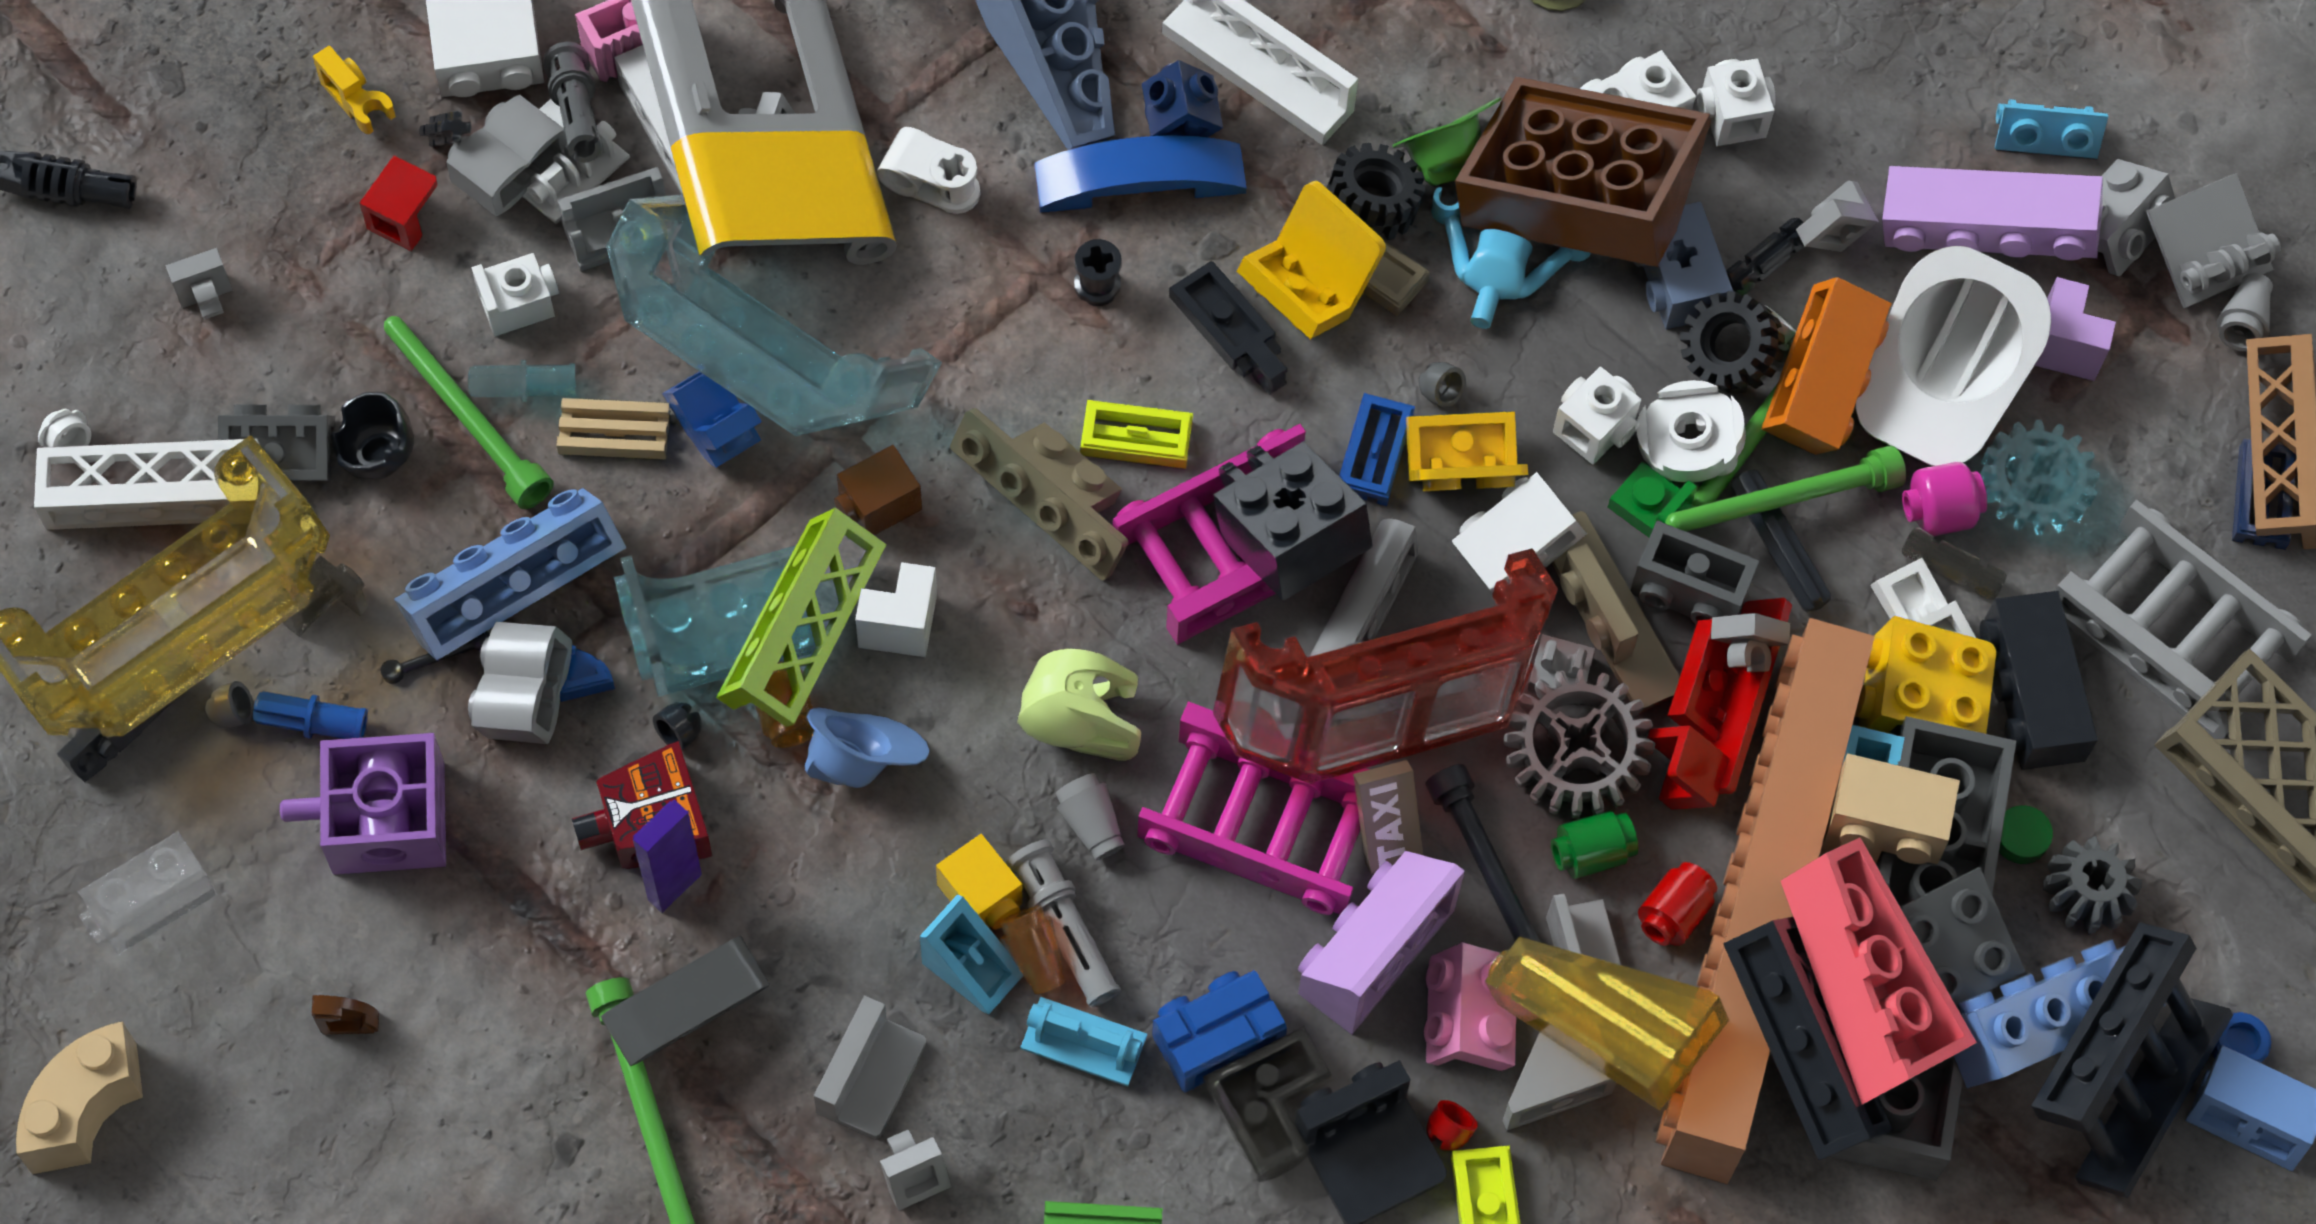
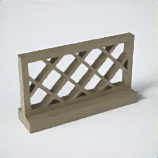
M2248 649L2241 654L2174 727L2166 731L2154 746L2316 903V712L2251 649ZM2245 670L2261 684L2263 703L2239 702L2237 678ZM2225 692L2226 701H2217ZM2207 711H2227L2229 739H2214L2197 721ZM2240 712L2264 713L2266 741L2242 740ZM2277 713L2292 714L2301 723L2303 742L2279 741ZM2243 750L2267 751L2269 779L2254 778L2244 769ZM2280 751L2304 752L2306 780L2282 779ZM2283 789L2307 790L2310 819L2294 818L2285 809Z

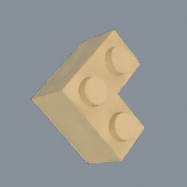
M1847 753L1841 768L1819 857L1861 837L1875 864L1881 851L1896 854L1899 859L1912 864H1924L1927 862L1938 864L1949 841L1960 780Z

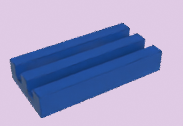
M1366 393L1363 394L1339 475L1363 500L1367 501V497L1378 499L1377 504L1388 505L1407 440L1406 417L1414 416L1415 406ZM1372 408L1381 411L1360 480L1351 476ZM1392 414L1401 416L1382 484L1379 485L1372 483L1389 422Z

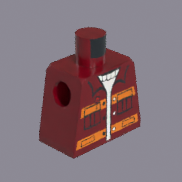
M679 741L660 748L600 777L596 783L604 809L571 818L581 851L614 841L621 867L625 869L640 868L633 836L669 801L676 800L689 812L698 858L712 857L709 836Z

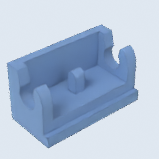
M2222 1045L2211 1070H2207L2185 1121L2293 1171L2312 1146L2316 1136V1089Z

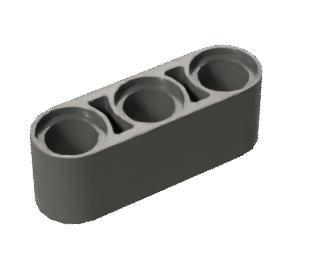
M738 936L619 1003L604 1013L601 1019L631 1067L751 999L770 986V983L742 936Z

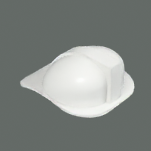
M1945 247L1921 259L1904 279L1887 319L1889 323L1887 335L1882 344L1874 351L1868 368L1871 370L1869 385L1856 401V413L1860 424L1874 438L1894 446L1898 450L1931 466L1952 462L1965 463L1972 459L1982 449L2047 344L2051 327V312L2048 299L2040 285L2028 275L1969 247Z

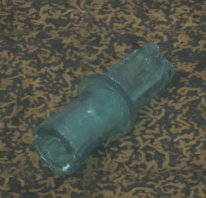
M525 359L521 360V365H473L469 368L468 390L472 397H521L522 402H527V397H576L575 363H570V365H527Z

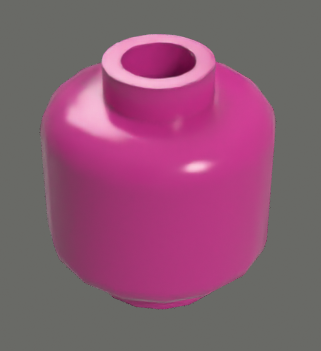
M1952 462L1916 470L1911 479L1910 490H1904L1902 493V503L1909 522L1917 521L1918 526L1926 535L1938 536L1974 528L1980 514L1985 513L1987 510V494L1983 479L1978 471L1971 472L1969 467L1962 462Z

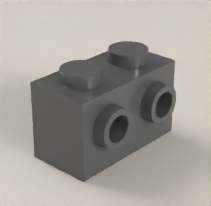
M1656 521L1637 566L1630 591L1647 606L1658 610H1673L1690 617L1695 624H1697L1698 620L1712 619V617L1739 615L1759 560Z

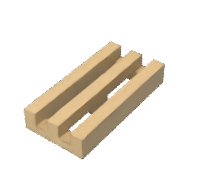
M562 398V416L559 419L560 434L557 436L556 445L558 454L666 459L671 413L669 403ZM572 432L601 433L605 436L624 437L625 435L656 436V441L572 437Z

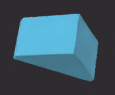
M956 895L920 935L922 964L984 1013L990 1014L1025 974V971L963 896Z

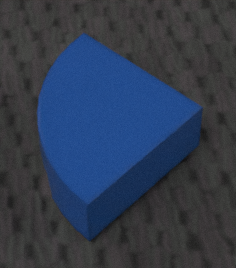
M572 645L569 671L560 691L561 702L615 689L612 675L605 663L585 651L576 649V646Z

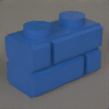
M1255 970L1241 977L1237 971L1226 973L1215 979L1208 986L1209 993L1191 1002L1187 996L1178 997L1159 1009L1157 1013L1159 1018L1153 1020L1152 1036L1184 1093L1285 1043L1287 1033L1286 1022L1274 1001L1271 1000L1269 992Z

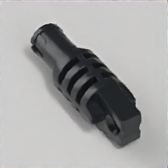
M0 151V190L28 199H34L37 196L38 200L46 202L52 199V202L63 204L66 201L68 205L75 207L89 201L130 209L133 205L132 201L135 200L137 180L134 175L91 169L88 163L80 159H74L71 162V159L68 157L60 156L56 159V156L45 154L42 157L40 153L33 151Z

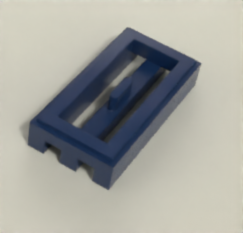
M2243 439L2239 446L2232 541L2243 543L2244 539L2248 538L2254 539L2253 545L2264 546L2266 542L2275 543V548L2286 550L2291 540V534L2257 536L2255 525L2249 524L2253 477L2252 446L2250 439ZM2277 444L2264 457V463L2272 468L2273 457L2281 458L2280 475H2282L2296 461L2297 456L2286 446ZM2265 477L2266 490L2271 485V481ZM2295 478L2290 482L2295 485ZM2283 490L2278 494L2277 518L2292 517L2294 498ZM2270 502L2266 505L2267 519L2269 518Z

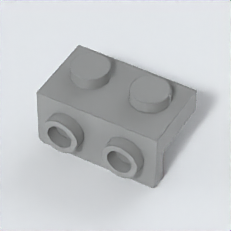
M2117 159L2102 175L2103 208L2098 252L2103 253L2109 274L2121 276L2155 239V234L2146 211L2175 199L2168 173Z

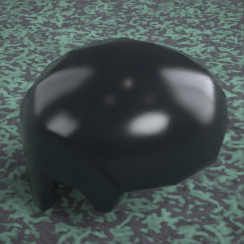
M365 392L346 401L342 405V425L338 431L331 432V440L339 465L356 478L383 479L392 475L407 461L414 446L413 429L405 410L398 401L385 392Z

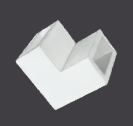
M901 562L896 593L861 588L855 619L858 648L926 657L937 599L935 567Z

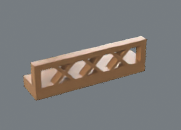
M2312 334L2246 339L2256 535L2268 536L2301 533L2303 549H2316V372ZM2291 353L2292 365L2277 380L2259 368V355ZM2291 381L2293 382V393L2286 388ZM2260 382L2267 387L2262 394L2260 392ZM2276 395L2294 407V413L2279 427L2262 416L2261 412ZM2294 427L2296 440L2288 435ZM2262 429L2270 434L2264 442ZM2279 442L2297 456V460L2282 475L2264 463V457ZM2297 475L2298 488L2290 483ZM2265 477L2273 482L2266 490ZM2283 490L2299 502L2300 516L2267 519L2266 505Z

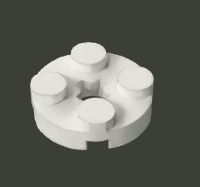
M1696 380L1671 384L1657 393L1658 399L1651 403L1647 410L1646 406H1644L1639 413L1637 419L1639 426L1636 432L1641 455L1653 470L1668 481L1687 482L1690 480L1691 482H1700L1716 476L1728 475L1737 466V457L1743 450L1746 439L1744 416L1739 403L1732 396L1730 400L1726 395L1719 393L1718 386ZM1687 424H1696L1698 431H1704L1702 435L1694 439H1685L1677 435L1685 432Z

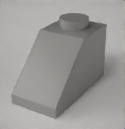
M1573 1014L1564 1015L1551 1020L1543 1026V1031L1539 1032L1508 1102L1502 1120L1506 1131L1613 1093L1619 1074L1593 1014L1579 1019H1575Z

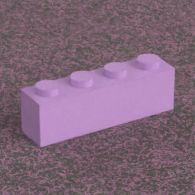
M1889 166L1882 218L1885 247H1896L1903 251L1915 252L1921 249L1939 250L1950 246H1964L1979 252L2003 253L2010 257L2046 255L2056 256L2063 260H2078L2082 257L2097 258L2103 208V176Z

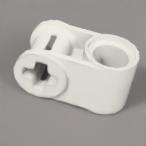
M903 127L899 130L876 173L879 181L891 191L906 197L916 198L949 213L959 214L973 209L981 195L979 182L976 179V160L970 152L935 139L927 133L912 127Z

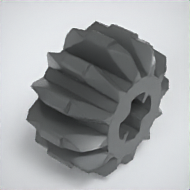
M2095 835L2092 838H2088L2084 847L2075 840L2067 843L2062 850L2063 855L2057 854L2051 858L2047 865L2051 875L2045 878L2043 891L2055 895L2049 903V912L2065 910L2068 913L2065 918L2066 928L2073 927L2078 920H2082L2089 935L2096 933L2101 923L2111 931L2119 927L2123 921L2122 916H2131L2138 906L2134 896L2142 889V880L2130 875L2136 867L2135 859L2120 861L2116 857L2120 849L2119 843L2111 844L2105 851L2101 849ZM2088 881L2098 885L2097 889L2094 890L2087 886Z

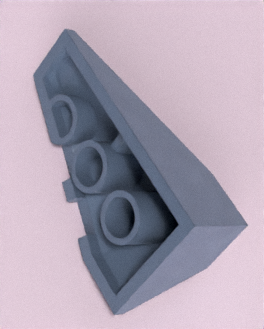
M976 0L988 31L1067 150L1111 139L1115 135L1109 78L1103 73L1100 48L1105 45L1103 28H1098L1095 3L1099 0Z

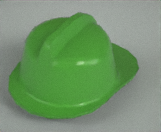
M1499 97L1447 125L1401 140L1393 144L1392 147L1406 148L1410 158L1417 163V170L1423 173L1425 181L1429 185L1437 186L1455 181L1481 137L1478 114L1498 103L1502 98Z

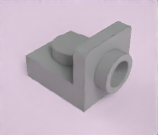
M1849 180L1812 210L1811 217L1800 225L1796 231L1806 247L1842 252L1879 221L1859 183Z

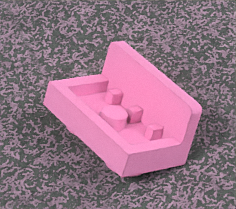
M1464 942L1431 956L1426 973L1428 1011L1424 1038L1426 1041L1427 1063L1439 1066L1453 1059H1458L1498 1071L1515 1066L1518 958Z

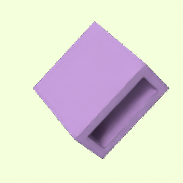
M2059 277L2056 278L2047 297L2051 312L2049 338L2035 366L2092 381L2095 380L2110 350L2116 322L2083 313L2089 285Z

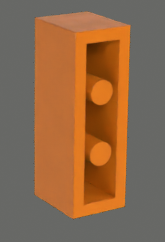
M1839 277L1814 284L1761 430L1814 455L1840 449V446L1848 440L1853 430L1854 419L1851 415L1856 401L1869 385L1871 370L1868 368L1874 351L1882 344L1887 335L1889 323L1886 321L1892 303Z

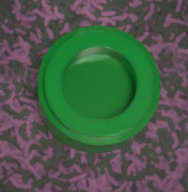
M2019 805L2006 810L1999 848L2000 854L2007 860L2017 864H2030L2039 860L2046 853L2053 838V829L2049 819L2040 810L2031 806Z

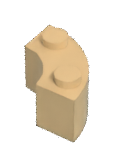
M123 1021L91 1031L66 1046L45 1066L34 1081L22 1106L16 1135L17 1155L32 1174L91 1163L93 1140L102 1123L120 1106L143 1098L137 1043Z

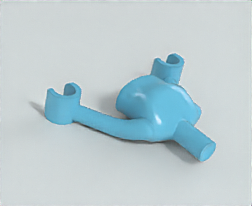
M1442 187L1436 188L1434 192L1431 213L1437 222L1445 225L1455 273L1460 281L1479 293L1470 319L1471 323L1478 328H1490L1499 299H1518L1530 296L1569 260L1583 261L1591 254L1589 252L1560 247L1525 278L1526 264L1533 248L1531 243L1525 238L1510 232L1485 229L1480 234L1477 250L1470 260L1459 220L1461 217L1459 203L1457 202L1452 206L1444 205L1440 201Z

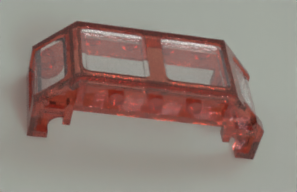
M1533 548L1508 554L1504 567L1505 572L1509 576L1508 583L1506 579L1497 581L1492 594L1497 606L1307 657L1295 636L1286 638L1281 649H1274L1264 645L1260 641L1262 629L1258 622L1232 628L1213 715L1236 756L1309 784L1508 728L1512 713L1515 712L1519 697L1523 693L1532 673V655L1554 603L1558 590L1557 586Z

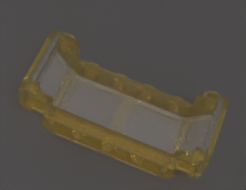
M251 435L228 450L219 459L215 467L214 478L216 484L230 504L46 633L35 618L25 609L12 607L0 611V671L48 735L68 736L70 728H98L103 736H124L309 604L314 586L308 578L316 553H325L330 534L306 498Z

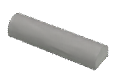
M1383 519L1379 523L1372 536L1373 547L1362 555L1307 661L1329 660L1347 654L1346 645L1374 641L1419 555L1415 526L1396 519ZM1334 717L1306 718L1303 720L1326 729V727L1330 726Z

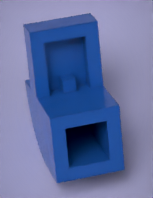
M707 366L662 393L686 434L707 462L715 468L761 441L754 428L762 422L751 403H740L718 366Z

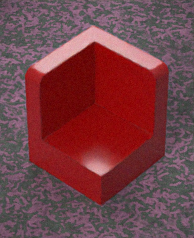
M393 155L359 203L367 230L412 252L423 236L417 214L438 186L436 176Z
M1690 725L1650 729L1647 739L1654 741L1655 748L1670 760L1659 800L1671 810L1715 807L1729 757Z

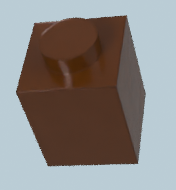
M894 445L837 474L839 496L834 498L836 508L873 535L922 510L921 486Z

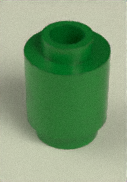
M1611 811L1559 825L1557 828V838L1551 839V851L1557 868L1560 871L1567 870L1573 879L1625 865L1628 858L1638 855L1639 850L1636 831L1629 816L1626 813L1615 815Z

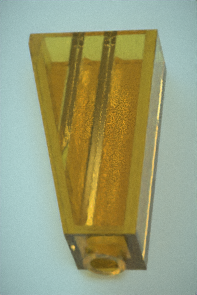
M1519 937L1509 950L1502 951L1494 959L1489 969L1488 977L1485 980L1497 1005L1659 1111L1729 1022V1017L1720 997L1710 990L1523 937Z

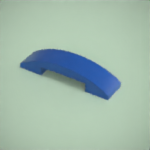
M1171 135L1117 139L1067 150L1034 163L1040 213L1092 208V197L1193 188L1195 198L1246 194L1247 191L1240 144L1208 137Z

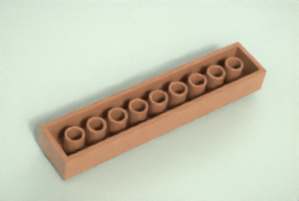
M1809 618L1802 637L1794 634L1791 636L1786 656L1782 659L1774 688L1777 689L1774 702L1773 705H1770L1764 724L1762 737L1765 738L1752 770L1749 786H1752L1748 801L1744 804L1736 835L1739 836L1734 853L1730 856L1723 885L1726 887L1713 919L1710 936L1713 937L1708 954H1705L1696 986L1700 988L1686 1022L1683 1038L1686 1041L1681 1057L1677 1059L1669 1090L1674 1092L1671 1094L1667 1110L1663 1112L1655 1143L1665 1146L1661 1161L1663 1166L1728 1184L1746 1149L1770 1049L1723 943L1772 920L1793 917L1781 880L1819 858L1874 635Z

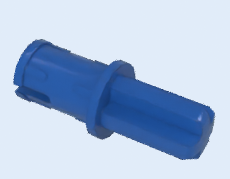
M263 691L259 692L253 707V720L257 724L301 731L304 734V738L309 739L312 738L313 734L341 739L364 738L368 721L367 708L360 709L321 702L318 695H312L310 699Z

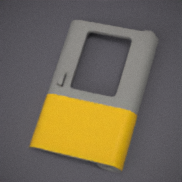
M631 0L700 256L710 255L715 250L728 246L845 243L844 252L847 260L853 264L865 265L882 261L895 252L897 247L896 239L826 0H773L776 9L788 15L815 113L729 114L725 112L720 105L692 0Z

